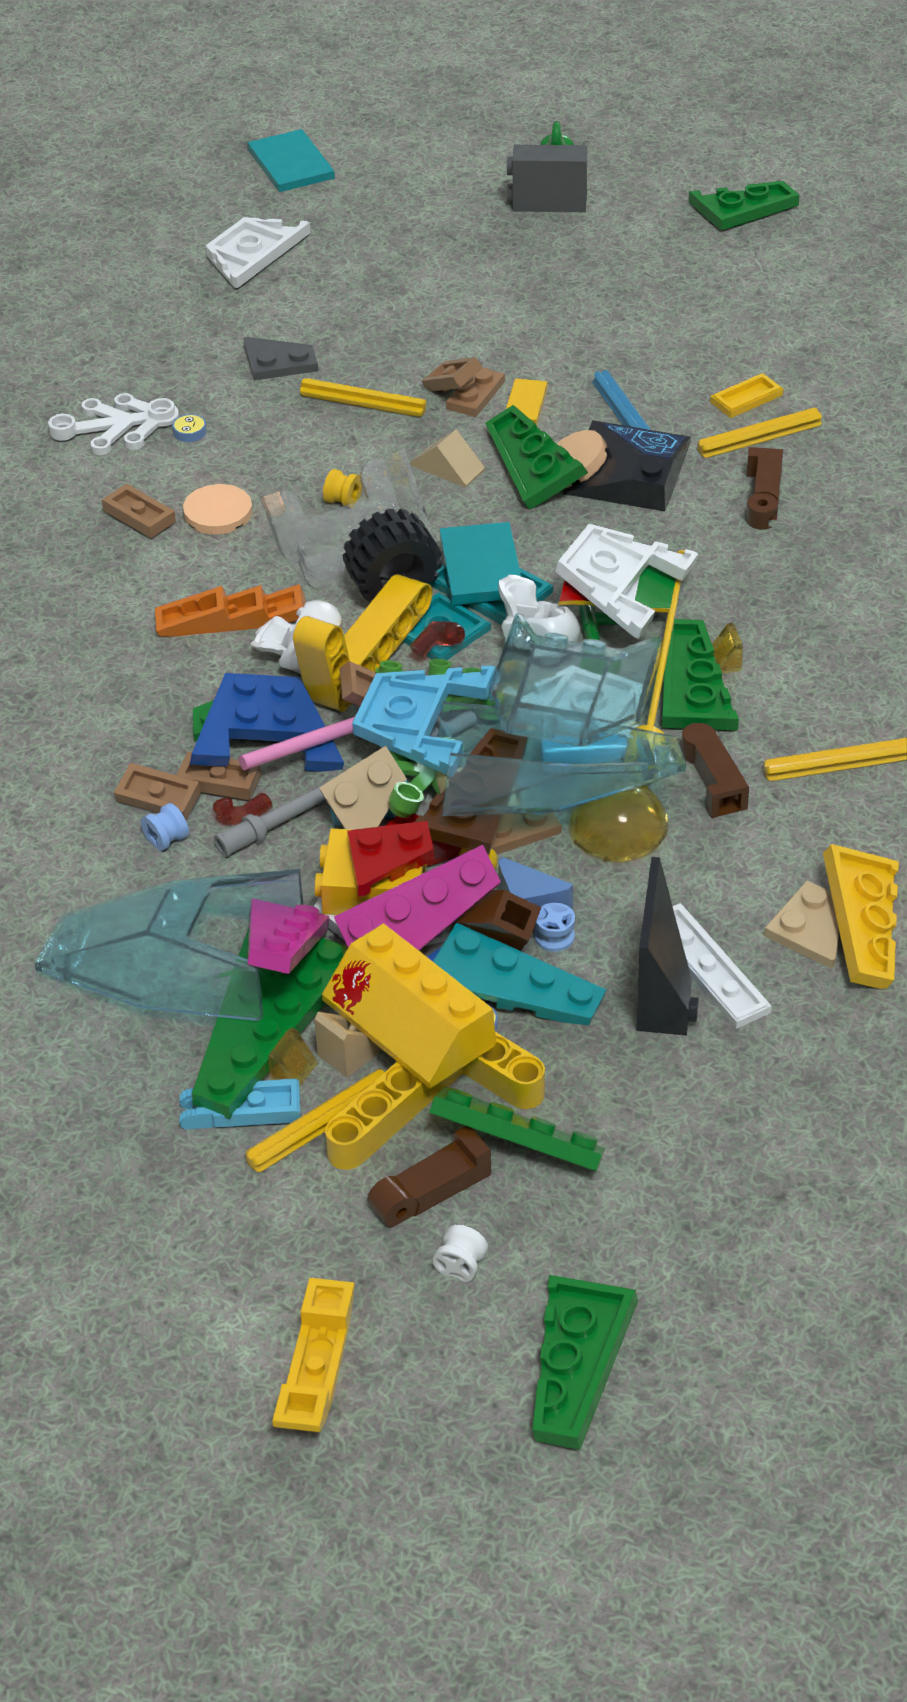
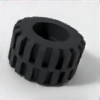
M392 508L386 509L383 514H380L379 511L373 513L372 518L367 521L363 519L359 523L360 527L357 530L353 529L349 534L351 540L345 541L343 548L346 552L342 554L345 568L363 597L371 602L394 575L398 574L430 584L431 581H436L439 575L436 570L441 569L442 566L440 559L442 554L438 544L418 516L413 512L409 514L405 509H399L395 512Z

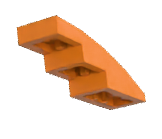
M300 584L268 595L265 594L262 586L259 585L228 596L223 587L219 586L156 607V632L159 636L175 637L258 629L275 616L283 618L288 623L293 622L299 618L296 615L298 609L306 604L305 594Z

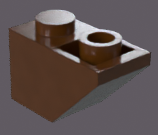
M492 890L446 929L452 931L455 924L458 923L521 951L531 937L542 907L506 890Z

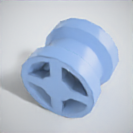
M172 803L162 806L160 812L156 815L150 813L141 818V827L146 839L160 852L169 848L171 841H181L189 835V828L183 814Z
M562 903L544 904L541 906L542 908L535 923L534 939L536 944L547 951L557 952L565 950L574 942L575 914L570 907Z

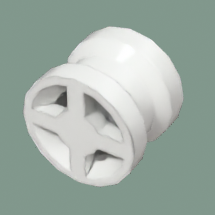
M453 1225L446 1231L443 1237L444 1246L437 1249L433 1257V1264L441 1274L458 1277L462 1281L469 1282L474 1278L478 1270L477 1261L482 1260L488 1250V1243L476 1230L464 1225Z

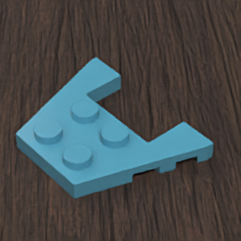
M491 665L481 666V672L462 673V667L448 668L446 674L425 676V670L376 673L352 722L353 733L381 747L386 746L388 750L452 776L464 753L463 741L431 737L432 729L449 694L487 700L496 680V667Z

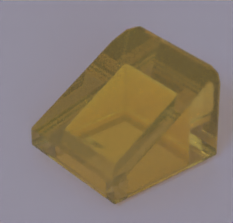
M733 622L727 623L712 643L716 663L720 665L722 674L738 672L742 669L743 645L736 626Z
M290 1028L269 1054L271 1079L299 1080L300 1087L318 1064L298 1031Z

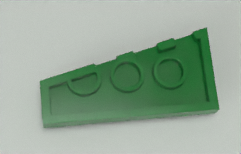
M514 405L485 423L529 510L547 501L551 496L588 473L581 462L574 459L561 445L559 446L545 431H541L531 419Z
M674 619L664 671L662 728L684 729L693 723H703L711 726L714 730H738L739 718L736 710L733 711L729 690L724 686L722 671L719 663H716L714 648L704 620Z
M448 1086L444 1087L434 1096L429 1111L431 1114L597 1171L601 1163L605 1148L598 1146V1139L577 1131H573L572 1135L555 1129L556 1124L538 1117H531L529 1119L514 1113L515 1110L510 1107L483 1101L467 1092Z
M549 1275V1299L544 1317L545 1337L544 1343L541 1345L540 1354L542 1365L540 1379L537 1382L532 1430L537 1442L581 1450L637 1306L638 1298L635 1289Z

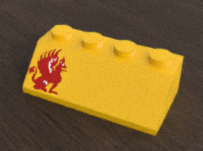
M384 923L350 944L322 993V999L325 1003L364 1033L430 1089L496 1046L493 1008Z

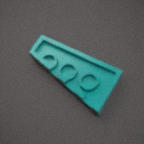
M458 923L455 924L433 961L477 997L497 1002V1008L513 1011V1008L519 1007L534 1011L536 1017L562 1023L589 1026L607 991L605 988Z

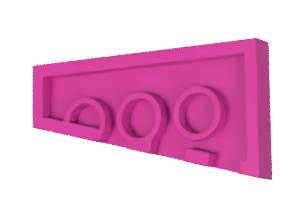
M481 845L334 916V919L348 948L352 942L384 923L417 950H421L455 920L501 884V881L484 846Z
M252 898L249 912L247 964L289 974L327 932L330 916L320 914L319 909L309 905H296L293 908Z

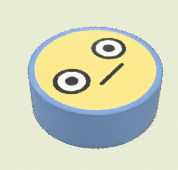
M182 415L176 418L172 424L174 437L183 442L198 441L207 433L206 421L199 415Z

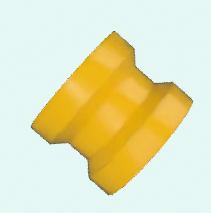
M337 469L330 470L323 486L324 501L332 504L341 502L344 507L352 508L362 493V477L353 473L347 476Z

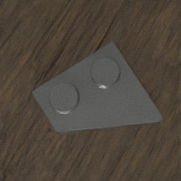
M252 337L243 338L254 381L318 371V362L312 345Z

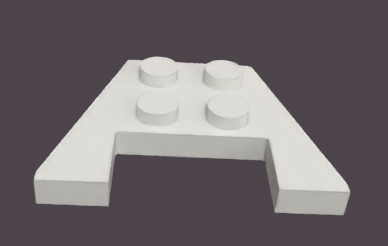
M588 524L560 558L555 572L629 634L639 639L652 622L655 610L625 596L627 591L648 565L683 581L695 565L698 553L685 549L683 555L668 551V544L655 541L652 546L634 542V535Z

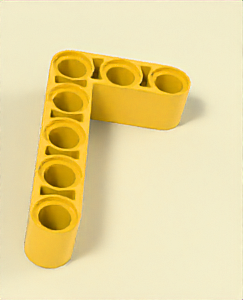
M394 575L345 635L342 628L310 616H303L295 627L293 644L303 684L312 702L344 712L352 703L342 699L340 667L351 661L375 672L376 668L380 667V662L390 658L428 610L433 595L431 585L402 575Z
M496 1031V1046L431 1089L396 1062L327 1123L325 1137L328 1160L334 1167L343 1170L354 1169L360 1166L433 1101L437 1093L444 1087L452 1084L462 1074L520 1109L535 1108L542 1103L545 1097L544 1064L539 1058Z

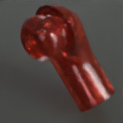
M433 621L410 644V649L417 656L423 658L434 645L452 646L460 644L465 639V630L456 622Z
M261 792L242 806H234L231 798H221L213 804V811L217 814L215 819L223 825H237L241 823L242 817L248 814L261 817L272 809L273 805L270 798Z

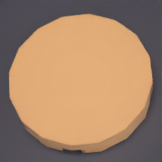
M583 430L575 432L557 443L566 449L574 459L581 462L588 471L586 475L578 479L580 483L593 476L601 468L607 457L605 451L607 444L596 431Z
M215 484L204 486L188 495L183 504L185 522L195 527V530L201 533L214 535L235 531L236 527L242 524L244 526L249 522L253 513L251 497L243 489L234 485Z

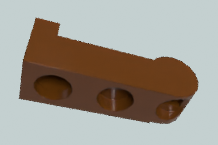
M749 447L747 477H756L754 495L749 497L747 501L746 521L754 529H770L772 527L768 526L769 520L777 521L783 449Z
M693 723L686 726L682 732L681 754L685 761L694 764L707 788L706 810L710 817L715 818L748 810L749 786L716 731L711 726L703 723Z
M464 1126L454 1132V1142L398 1175L387 1176L378 1181L368 1194V1204L386 1226L392 1228L492 1175L491 1149L471 1127Z

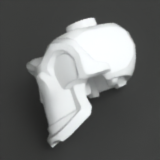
M508 575L499 580L498 590L507 612L506 620L502 623L505 646L519 649L524 654L540 655L541 659L546 661L560 659L563 656L562 654L575 647L580 638V625L576 616L568 607L558 606L557 603L553 604L546 601L537 602L536 585L534 581L517 575Z
M320 600L306 602L304 607H300L296 612L299 618L296 624L293 625L281 617H273L256 631V637L250 645L262 652H273L281 655L279 659L281 667L301 674L293 644L295 627L303 616H310L340 627L342 616L338 609L328 602Z

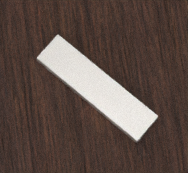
M681 903L674 905L673 909L691 977L732 1025L737 1029L770 1014L772 1010L770 1003Z

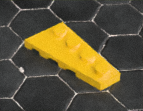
M830 844L823 852V858L850 982L878 989L888 988L894 982L896 942L892 939V930L896 927L897 914L893 913V902L898 896V885L894 884V876L899 870V861Z

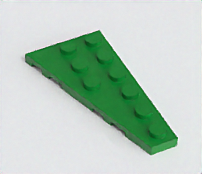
M248 927L192 1091L193 1106L207 1108L224 1115L227 1119H231L234 1111L240 1108L248 1098V1095L253 1092L255 1084L264 1079L324 1006L325 1002L322 999V993L345 955L348 946L321 937L294 969L287 974L247 964Z

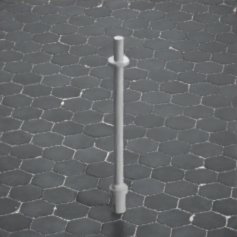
M468 709L446 721L438 716L430 736L452 737V734L477 722V716L472 709ZM319 787L261 817L248 814L242 817L241 823L214 835L215 846L226 858L233 852L253 842L258 845L264 842L268 830L326 801V799L319 790Z

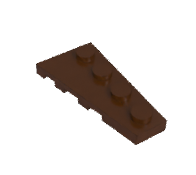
M490 728L467 756L466 764L460 771H455L450 777L449 784L445 790L433 798L429 804L428 811L423 816L420 815L415 822L428 821L431 839L434 841L469 850L483 845L489 855L527 748L528 737Z

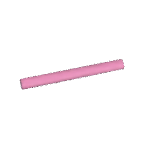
M355 717L239 756L240 766L243 770H248L352 734V722Z

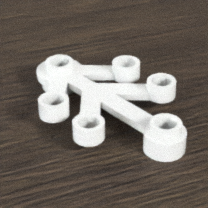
M122 393L114 398L115 408L102 404L100 400L95 398L86 399L82 402V413L90 417L98 415L104 418L75 422V418L69 414H57L49 419L48 424L50 436L59 441L69 440L76 434L107 430L100 437H96L91 441V451L96 455H105L111 451V444L133 425L141 424L135 431L129 432L124 436L125 447L130 450L142 448L145 445L144 439L158 427L172 425L174 420L179 417V412L170 399L159 398L147 403L134 398L131 394ZM133 410V411H136V412H138V413H132V414H130V413H127V412H124V411Z

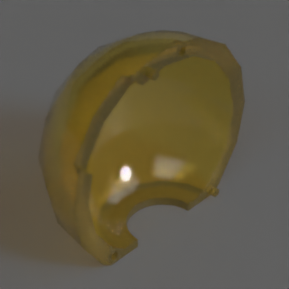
M610 777L597 781L580 794L571 808L568 832L573 844L577 845L585 853L603 858V862H625L643 857L658 848L667 836L669 821L658 795L648 786L626 777Z

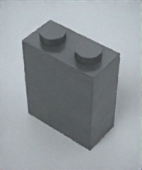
M514 144L513 157H507V175L513 176V184H507V202H513V212L586 213L587 145Z

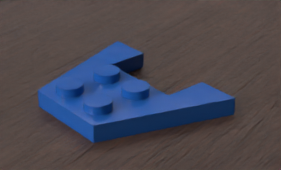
M225 673L191 754L190 765L226 767V765H229L230 759L229 739L285 741L326 726L300 677ZM333 740L303 750L304 769L306 771L343 770L344 761Z

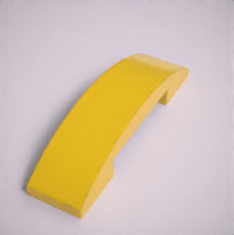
M309 1278L300 1312L301 1327L287 1382L281 1385L272 1420L273 1427L321 1432L334 1398L350 1324L355 1290L354 1282Z

